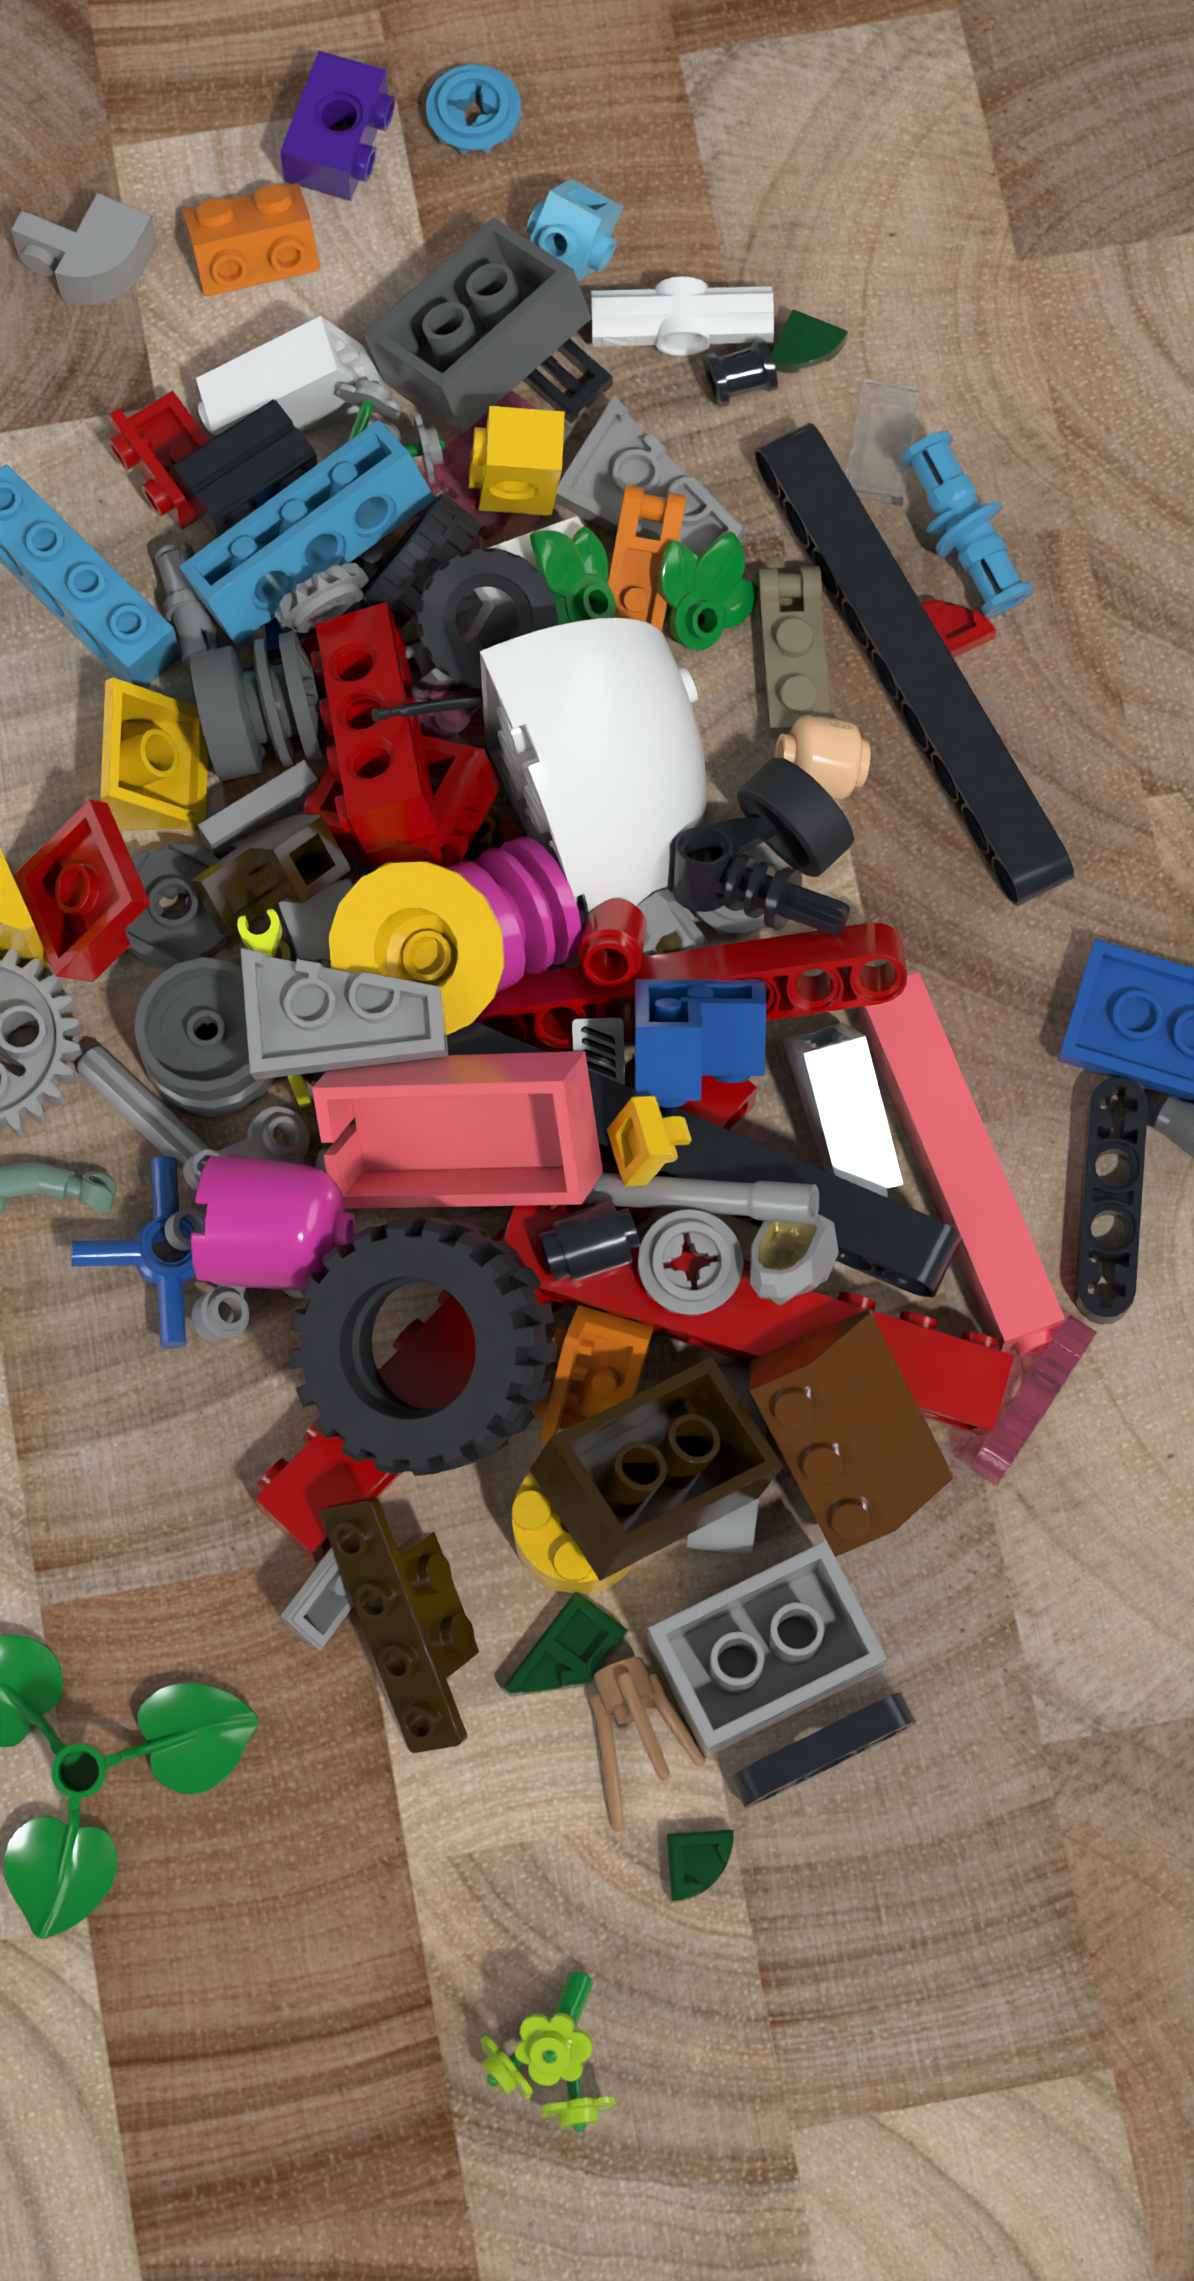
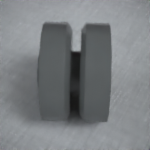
M202 957L177 963L153 979L138 1002L134 1031L139 1053L149 1080L162 1098L188 1115L210 1118L242 1112L262 1098L276 1077L255 1080L250 1074L242 968L231 961Z

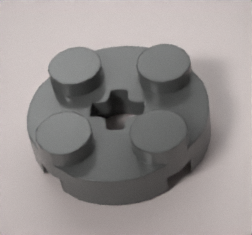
M168 844L169 848L158 849L151 853L146 850L132 858L151 904L125 929L131 944L128 950L135 957L151 966L169 969L177 963L202 957L211 958L226 945L231 935L219 933L190 881L218 862L219 859L208 851L191 844ZM178 893L185 894L187 896L185 904L190 911L184 917L177 916L173 920L164 918L165 911L159 905V901L163 897L173 900L177 897Z

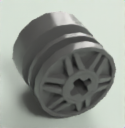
M296 631L279 634L282 663L274 664L266 638L254 640L255 669L243 670L238 655L232 646L190 655V668L198 712L210 758L219 781L260 773L262 771L261 744L272 741L284 767L294 765L292 736H300L308 761L325 758L323 742L325 725L319 708V699L322 698L312 662L302 649Z

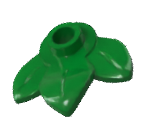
M586 526L579 528L572 540L558 531L545 530L530 534V541L538 570L546 578L545 581L550 590L553 591L556 599L555 607L556 613H558V625L582 620L615 618L616 601L611 588L607 584L609 566L607 555L601 541Z
M726 531L719 535L699 557L685 545L675 540L668 541L663 552L659 571V590L665 601L669 604L666 624L670 634L681 646L687 649L704 650L711 647L720 638L723 629L739 626L750 615L754 607L758 586L749 580L741 579L745 570V554L738 538L731 531ZM701 612V621L698 626V616Z

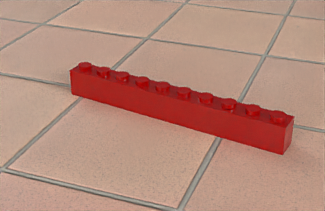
M701 1076V1101H687L684 1105L676 1108L731 1131L755 1106L757 1087L749 1080L739 1083H725L715 1080L712 1076ZM601 1160L603 1172L619 1173L618 1167ZM582 1203L567 1205L565 1214H570L597 1204ZM615 1206L617 1212L629 1209L636 1229L655 1210ZM501 1229L491 1240L500 1241L503 1229ZM445 1289L442 1290L437 1298L441 1306L425 1323L419 1318L412 1321L398 1335L392 1345L397 1352L380 1369L377 1368L388 1388L401 1400L417 1408H436L456 1399L466 1387L474 1368L476 1342L471 1321L462 1305ZM537 1296L540 1304L550 1303L553 1316L564 1305ZM313 1423L302 1438L307 1445L290 1462L284 1458L279 1459L261 1477L257 1483V1487L261 1492L255 1497V1501L259 1511L314 1563H317L331 1548L320 1518V1512L333 1504L371 1496L379 1498L402 1473L394 1475L375 1469V1461L370 1459L356 1462L341 1452L344 1441L340 1437L326 1439Z

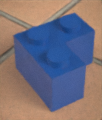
M635 979V1097L656 1096L659 1107H678L684 1105L687 1101H701V1076H712L715 1080L725 1083L744 1082L750 1076H765L766 994L764 980Z

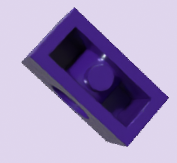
M318 51L280 150L284 182L290 184L299 183L300 187L352 201L359 180L367 182L371 176L376 159V147L372 146L378 130L386 132L393 117L395 96L388 93L387 70ZM337 124L352 126L350 129L341 132L330 130L332 126Z

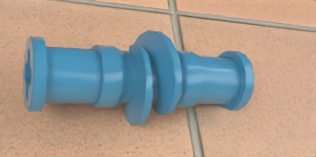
M948 430L939 431L910 446L902 453L901 459L906 467H913L927 493L926 499L933 513L939 516L925 530L931 537H942L936 545L938 555L944 558L958 553V559L965 573L971 575L985 602L981 607L985 617L991 618L1016 607L1034 593L1030 582H1022L1007 554L1009 550L1002 536L995 532L990 522L1003 508L1001 501L980 504L972 480L968 474H964L950 448L953 438Z

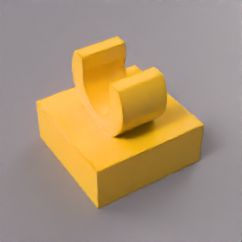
M656 1096L632 1097L607 1128L624 1187L648 1185L665 1163L677 1160L678 1155L675 1145H689L692 1141L684 1117L672 1116L662 1119Z

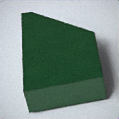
M574 1592L502 1687V1691L513 1697L589 1686L594 1680V1674L603 1668L627 1636L628 1629L580 1593Z

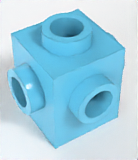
M570 179L551 189L546 201L542 200L537 204L528 220L526 233L532 235L529 241L573 268L577 280L580 281L595 271L601 272L610 261L617 244V240L611 237L623 206Z

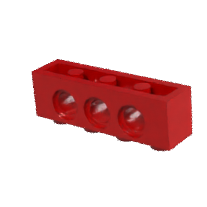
M387 602L315 623L319 649L311 652V660L320 686L322 688L326 687L327 697L319 699V708L328 734H334L335 745L327 747V757L336 782L338 784L342 783L344 794L335 796V805L344 831L346 833L355 831L367 854L439 833L419 715L408 717L393 716L381 721H374L371 716L372 709L396 708L401 704L416 702L405 639Z

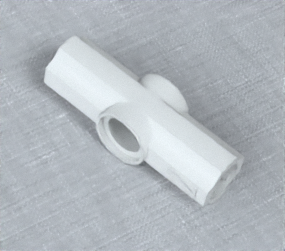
M673 277L661 281L656 285L655 289L591 291L593 347L656 345L658 350L668 355L690 356L705 351L710 344L752 343L753 340L763 338L766 343L773 342L774 302L772 286L708 288L707 284L700 279Z

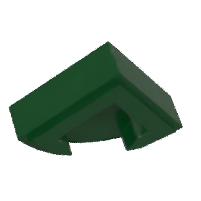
M792 309L771 354L776 371L796 373L799 372V369L815 366L823 361H830L844 347L848 331Z
M734 1829L667 1834L671 1904L687 1901L699 1896L719 1879L731 1856Z

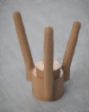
M642 1657L624 1659L596 1672L593 1678L599 1693L589 1698L598 1724L611 1827L615 1831H621L624 1828L612 1715H615L618 1724L634 1721L649 1760L660 1780H667L670 1776V1771L648 1717L649 1714L655 1711L653 1703L696 1766H702L706 1762L694 1737L666 1696L658 1673L649 1675Z

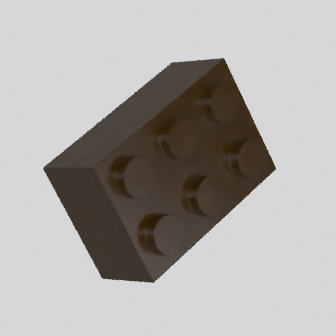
M710 1357L550 1437L529 1470L597 1578L601 1581L758 1499L784 1466L713 1358Z

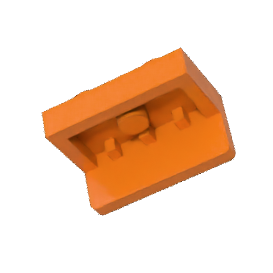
M299 183L287 186L281 184L267 185L260 188L256 193L231 199L211 198L203 201L197 207L183 210L202 289L206 296L315 272L320 268L311 218Z
M580 1305L576 1309L569 1329L557 1326L552 1341L557 1342L556 1362L547 1363L557 1366L555 1379L550 1384L546 1398L537 1401L534 1410L535 1417L544 1420L539 1443L546 1445L550 1437L556 1435L559 1429L566 1430L637 1394L654 1327Z

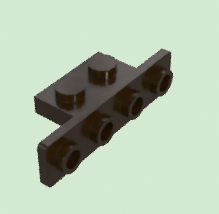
M371 1496L329 1505L320 1512V1518L409 1751L419 1753L459 1746L467 1739V1732L447 1678L480 1651L474 1638L472 1623L465 1614L454 1585L450 1564L442 1553L435 1531L414 1535L397 1548L377 1497Z

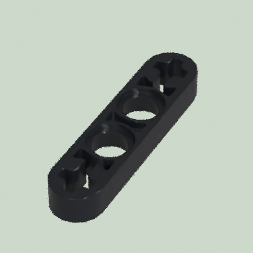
M1123 1077L1109 1078L1098 1085L1089 1101L1086 1117L1074 1295L1076 1306L1081 1315L1089 1321L1101 1325L1113 1324L1124 1317L1133 1304L1137 1284L1148 1104L1147 1097L1142 1088L1134 1081ZM1112 1095L1122 1096L1123 1106L1134 1109V1112L1126 1113L1121 1124L1120 1139L1097 1140V1135L1108 1138L1112 1125L1111 1111L1101 1109V1106L1108 1105ZM1133 1138L1134 1144L1123 1139ZM1107 1154L1121 1156L1130 1166L1131 1176L1129 1180L1121 1185L1106 1184L1096 1173L1095 1165L1097 1160ZM1104 1215L1117 1217L1126 1227V1240L1116 1247L1101 1245L1092 1235L1091 1226L1093 1221ZM1091 1257L1101 1262L1090 1264L1088 1259ZM1125 1260L1126 1267L1117 1263L1114 1264L1111 1270L1110 1282L1111 1289L1121 1292L1122 1297H1115L1109 1308L1099 1306V1296L1089 1294L1088 1289H1094L1098 1285L1102 1275V1262L1108 1263Z

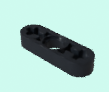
M898 1692L745 1767L732 1775L730 1780L744 1808H750L898 1735L913 1726L916 1720L902 1693Z

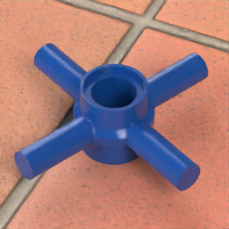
M160 1156L151 1160L154 1220L141 1229L136 1240L71 1241L70 1260L71 1267L136 1265L142 1278L150 1285L157 1287L160 1346L163 1348H180L186 1345L183 1283L194 1277L195 1271L192 1261V1249L182 1250L185 1258L175 1263L162 1261L154 1254L152 1246L156 1243L167 1241L165 1236L166 1221L170 1216L179 1211L177 1159L171 1156ZM186 1219L180 1220L179 1230L181 1234L191 1240L192 1233H195L194 1226Z

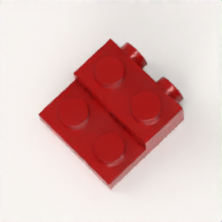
M89 799L14 875L45 950L47 962L56 977L94 982L131 946L125 929L151 904L111 809L106 802Z

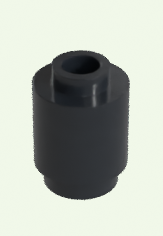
M612 1200L552 1219V1227L537 1231L541 1248L554 1282L569 1277L573 1283L632 1263L630 1249L640 1246L639 1237L629 1209L617 1212Z

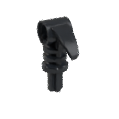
M736 818L708 827L690 828L678 836L675 845L673 894L675 900L684 908L697 912H709L717 910L722 906L732 911H738L744 907V914L751 918H759L764 914L765 925L775 930L784 928L789 920L834 936L840 935L844 930L850 913V907L847 903L802 887V873L800 870L785 867L775 873V866L773 864L763 861L755 866L754 857L742 854L775 836L776 827L768 818Z

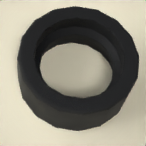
M774 757L770 759L740 787L737 793L740 808L746 818H768L776 827L775 836L765 841V843L792 868L800 870L806 876L819 877L854 842L852 827L831 795L811 775L785 758Z

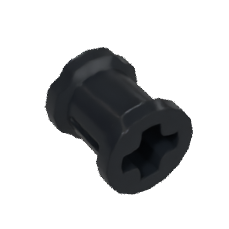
M763 338L753 340L750 348L717 357L714 353L704 355L703 364L712 397L719 408L727 406L730 398L761 388H764L767 393L778 389V378L769 347Z

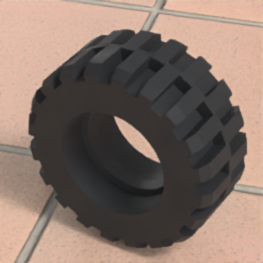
M448 1218L389 1221L388 1224L370 1226L352 1234V1242L349 1244L336 1245L322 1258L323 1264L326 1266L324 1271L308 1276L301 1289V1293L309 1298L307 1306L303 1309L293 1310L290 1330L301 1332V1347L288 1349L290 1369L300 1367L303 1369L306 1384L295 1389L303 1407L316 1405L321 1413V1416L314 1422L316 1428L326 1439L340 1437L344 1441L341 1452L356 1462L370 1459L375 1461L376 1470L394 1475L406 1471L412 1472L414 1476L432 1475L473 1464L481 1458L494 1455L509 1445L508 1438L513 1434L523 1432L535 1417L531 1410L533 1404L546 1398L552 1381L544 1377L545 1366L547 1363L556 1362L557 1342L547 1341L545 1328L546 1323L555 1321L550 1303L540 1304L534 1290L539 1288L542 1283L533 1269H521L515 1262L518 1252L504 1240L492 1241L487 1238L486 1229L471 1223H453ZM416 1282L439 1285L453 1295L466 1311L475 1335V1363L466 1387L456 1399L436 1408H417L397 1397L381 1378L372 1351L373 1327L384 1301L394 1290Z

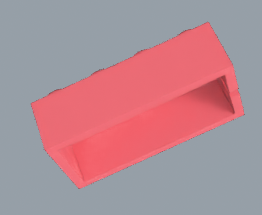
M585 1051L449 1055L448 1057L326 1071L312 1087L321 1143L334 1142L324 1154L326 1173L337 1183L343 1197L344 1209L582 1204L603 1174ZM355 1118L356 1125H349Z

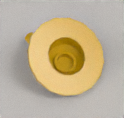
M428 861L387 862L378 867L374 872L361 877L340 901L329 933L331 969L356 974L367 972L439 986L444 999L447 1035L472 1024L495 998L505 967L503 931L487 897L460 873Z

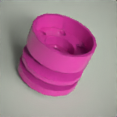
M517 836L504 842L500 848H490L483 851L476 860V863L461 861L447 867V869L463 875L487 897L502 928L505 967L496 993L517 984L524 976V972L539 974L546 971L551 964H561L572 959L579 952L582 929L579 910L571 887L557 862L544 846L531 837Z

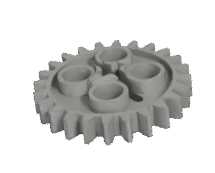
M13 949L6 953L2 961L0 960V1057L16 1066L25 1068L26 1071L22 1076H16L0 1062V1138L1 1128L8 1125L19 1138L25 1137L22 1119L28 1115L44 1125L47 1120L41 1105L45 1101L59 1106H63L65 1103L62 1093L56 1086L57 1083L76 1084L78 1080L75 1071L65 1062L80 1060L83 1056L81 1046L75 1042L68 1041L82 1034L83 1030L79 1019L65 1018L76 1007L71 995L56 997L63 988L60 978L52 975L41 980L44 968L38 958L33 959L25 967L21 968L19 954ZM33 1026L39 1029L36 1040L30 1045L15 1047L8 1044L11 1033L17 1028Z

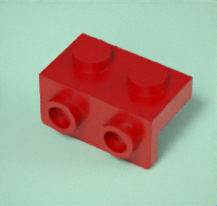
M170 391L129 418L124 415L120 408L108 414L114 435L107 439L108 444L126 471L135 466L146 481V483L141 485V488L155 512L160 517L169 513L181 530L199 520L198 514L189 506L186 498L176 485L172 465L210 440L174 391Z

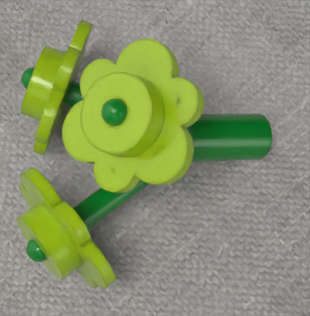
M571 1971L568 1973L551 2019L538 2013L527 2016L520 2027L522 2040L517 2043L515 2052L508 2057L486 2034L480 2038V2042L483 2045L482 2049L488 2056L481 2063V2067L488 2076L487 2083L490 2086H496L506 2096L516 2089L526 2101L532 2096L533 2090L517 2070L521 2065L529 2064L528 2071L530 2077L536 2083L543 2086L553 2085L562 2077L567 2083L569 2101L543 2105L540 2110L541 2118L558 2117L560 2129H574L577 2132H582L587 2126L598 2124L600 2122L598 2112L608 2111L610 2107L616 2106V2098H583L580 2078L583 2072L582 2062L590 2058L594 2049V2043L587 2032L576 2029L593 1986V1980L582 1972Z

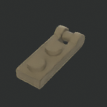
M801 566L800 573L778 574L777 568L758 569V597L769 737H779L780 734L789 735L795 721L805 715L831 718L820 566ZM801 597L802 611L780 612V598Z

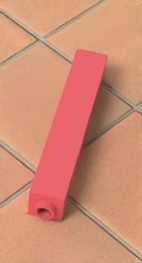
M919 971L907 975L906 987L902 994L894 1000L883 1004L857 1007L856 1013L944 1223L954 1228L960 1234L961 1239L955 1252L990 1336L1000 1341L997 1350L1006 1353L1016 1350L1019 1357L1030 1356L1049 1348L1055 1343L1052 1336L1059 1333L1065 1317Z

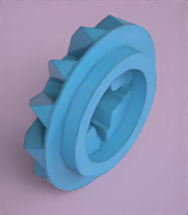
M484 65L460 66L443 74L432 86L426 103L428 125L437 134L441 145L448 143L455 146L463 156L469 150L481 149L489 154L493 146L505 141L509 143L513 130L520 123V96L512 81L500 71ZM477 94H480L483 113L485 114L479 115L472 126H467L465 112L462 110H469L472 102H475Z

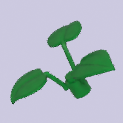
M0 1635V1747H13L21 1743L29 1734L32 1725H35L49 1744L51 1751L56 1755L51 1767L53 1783L63 1795L68 1797L67 1824L52 1816L32 1819L13 1834L5 1851L4 1873L9 1891L23 1912L35 1937L39 1939L49 1938L74 1927L96 1909L111 1889L118 1867L117 1850L113 1838L107 1831L99 1827H79L82 1799L97 1793L103 1788L108 1780L110 1767L151 1753V1770L160 1784L181 1794L206 1792L223 1782L235 1769L249 1739L258 1726L257 1714L246 1703L229 1692L209 1685L198 1683L173 1684L156 1691L140 1706L137 1721L140 1731L147 1742L105 1755L96 1745L87 1742L66 1746L51 1724L42 1716V1714L52 1710L58 1704L63 1693L64 1680L62 1668L56 1656L49 1648L32 1638L19 1635Z

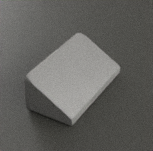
M332 1548L280 1616L288 1630L319 1651L354 1606Z

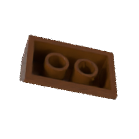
M870 1308L750 1360V1392L835 1557L895 1532L953 1479L952 1472Z

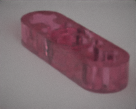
M1069 1315L971 1464L970 1470L996 1487L998 1486L1097 1335V1331Z

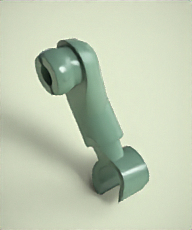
M34 1161L0 1166V1214L6 1208V1197L35 1193L58 1200H64L66 1197L79 1199L98 1212L111 1213L116 1185L113 1178L105 1172H87L82 1178L76 1177L75 1171Z

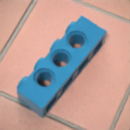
M377 420L181 564L179 568L208 612L237 646L275 618L274 614L283 596L293 592L297 584L307 581L314 573L319 574L326 571L332 565L342 566L345 563H350L433 502L435 497L409 451L380 420Z
M8 464L0 469V563L117 679L146 688L181 657L174 627Z

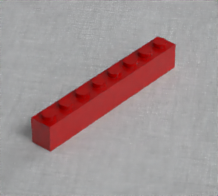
M567 1205L510 1206L500 1241L504 1240L518 1252L515 1262L521 1269H533L542 1283L539 1288L534 1290L538 1297L576 1309L580 1305L654 1327L653 1333L748 1363L752 1359L870 1308L924 1418L977 1435L994 1430L1015 1355L997 1350L1000 1341L993 1337L967 1330L962 1331L960 1338L936 1331L938 1321L909 1311H901L899 1319L874 1311L876 1307L874 1300L850 1292L841 1291L837 1299L811 1290L807 1293L797 1294L784 1304L778 1305L770 1298H760L750 1285L751 1262L743 1259L742 1276L732 1296L718 1308L698 1316L670 1313L665 1307L648 1297L641 1277L637 1272L640 1246L630 1249L632 1263L573 1283L569 1277L554 1282L548 1269L537 1231L552 1227V1219L567 1215L565 1214ZM684 1240L685 1244L682 1245L681 1256L671 1260L669 1264L663 1265V1268H673V1271H684L687 1281L691 1282L692 1290H695L694 1282L697 1281V1271L706 1267L710 1262H717L716 1257L714 1260L689 1253L691 1246Z

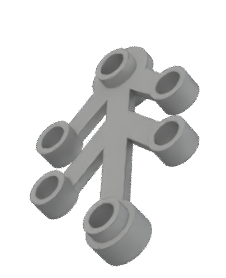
M280 1106L267 1108L251 1120L247 1139L219 1151L205 1149L191 1156L186 1161L183 1169L185 1181L192 1189L197 1191L201 1178L198 1172V1163L200 1160L207 1162L211 1156L225 1157L232 1154L305 1165L303 1158L309 1149L310 1143L307 1126L297 1113L288 1108ZM275 1127L280 1128L286 1135L287 1147H282L275 1141L273 1136ZM207 1206L199 1210L185 1208L168 1218L165 1224V1236L170 1245L178 1250L192 1249L191 1240L185 1238L179 1230V1222L181 1219H186L194 1226L195 1233L205 1234ZM218 1285L217 1289L197 1299L192 1309V1323L196 1332L203 1339L213 1343H222L240 1335L245 1330L250 1317L248 1304L243 1298L246 1287ZM283 1290L293 1298L306 1297L301 1293V1290ZM220 1302H225L230 1306L234 1316L232 1323H227L220 1317L218 1312Z

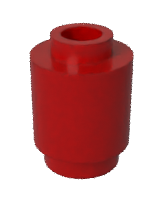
M611 898L597 905L589 913H586L578 959L581 968L588 978L600 986H620L634 977L641 967L647 922L644 914L636 905L627 900Z

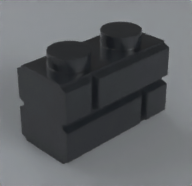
M273 399L172 465L176 485L186 498L187 503L198 514L200 520L212 536L217 539L317 465V456L311 444L300 430L294 426L292 420L280 404Z

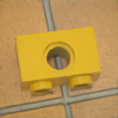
M498 406L489 407L486 428L475 427L473 451L470 453L468 488L480 489L478 510L552 516L562 472L565 412Z

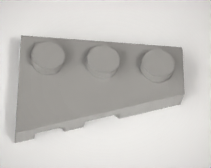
M614 395L560 480L555 503L616 535L626 484L644 487L643 494L667 498L668 492L687 495L679 536L680 543L699 557L719 535L726 531L733 532L740 542L743 527L694 476L688 477L666 454L664 445L652 433L647 435L629 416V409ZM639 518L636 537L659 541L662 523Z
M241 948L250 1074L255 1080L449 1056L444 999L439 986L367 972L361 974L322 967L321 963L300 959L294 962L268 957L263 952Z

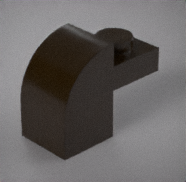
M300 814L276 820L239 838L228 845L231 853L190 881L219 933L233 935L238 931L237 921L240 916L245 915L248 923H250L280 901L303 904L348 873L351 868L323 816Z

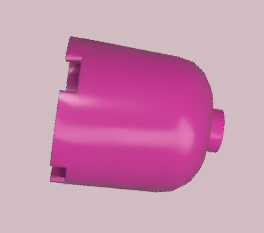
M232 1154L225 1157L211 1156L202 1171L196 1192L195 1203L207 1204L208 1206L205 1219V1234L192 1233L193 1267L196 1278L199 1281H208L215 1285L301 1290L310 1274L322 1273L326 1266L323 1264L322 1258L336 1245L352 1242V1234L355 1233V1217L353 1213H344V1201L337 1183L321 1169L308 1165Z

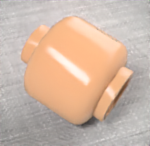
M805 715L795 721L789 735L780 734L776 743L774 757L785 758L801 767L835 801H839L849 796L854 787L861 788L864 785L869 771L871 752L869 740L861 738L859 728L854 723L842 719Z

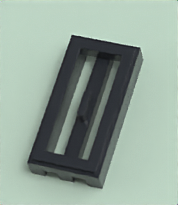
M569 338L557 351L590 379L585 386L560 365L552 355L541 363L540 366L573 395L571 399L537 369L531 372L523 382L553 409L565 412L564 419L571 424L579 417V412L584 407L589 408L596 401V396L601 391L605 393L613 385V376Z

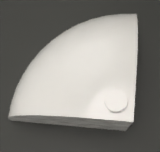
M599 618L538 630L480 651L486 749L526 836L531 837L544 846L557 862L570 885L579 910L581 929H583L586 913H589L597 905L608 899H623L637 906L657 891L668 889L673 894L676 840L682 832L690 828L704 827L707 781L703 747L691 703L698 701L696 687L685 666L678 668L663 633L655 626L635 619Z

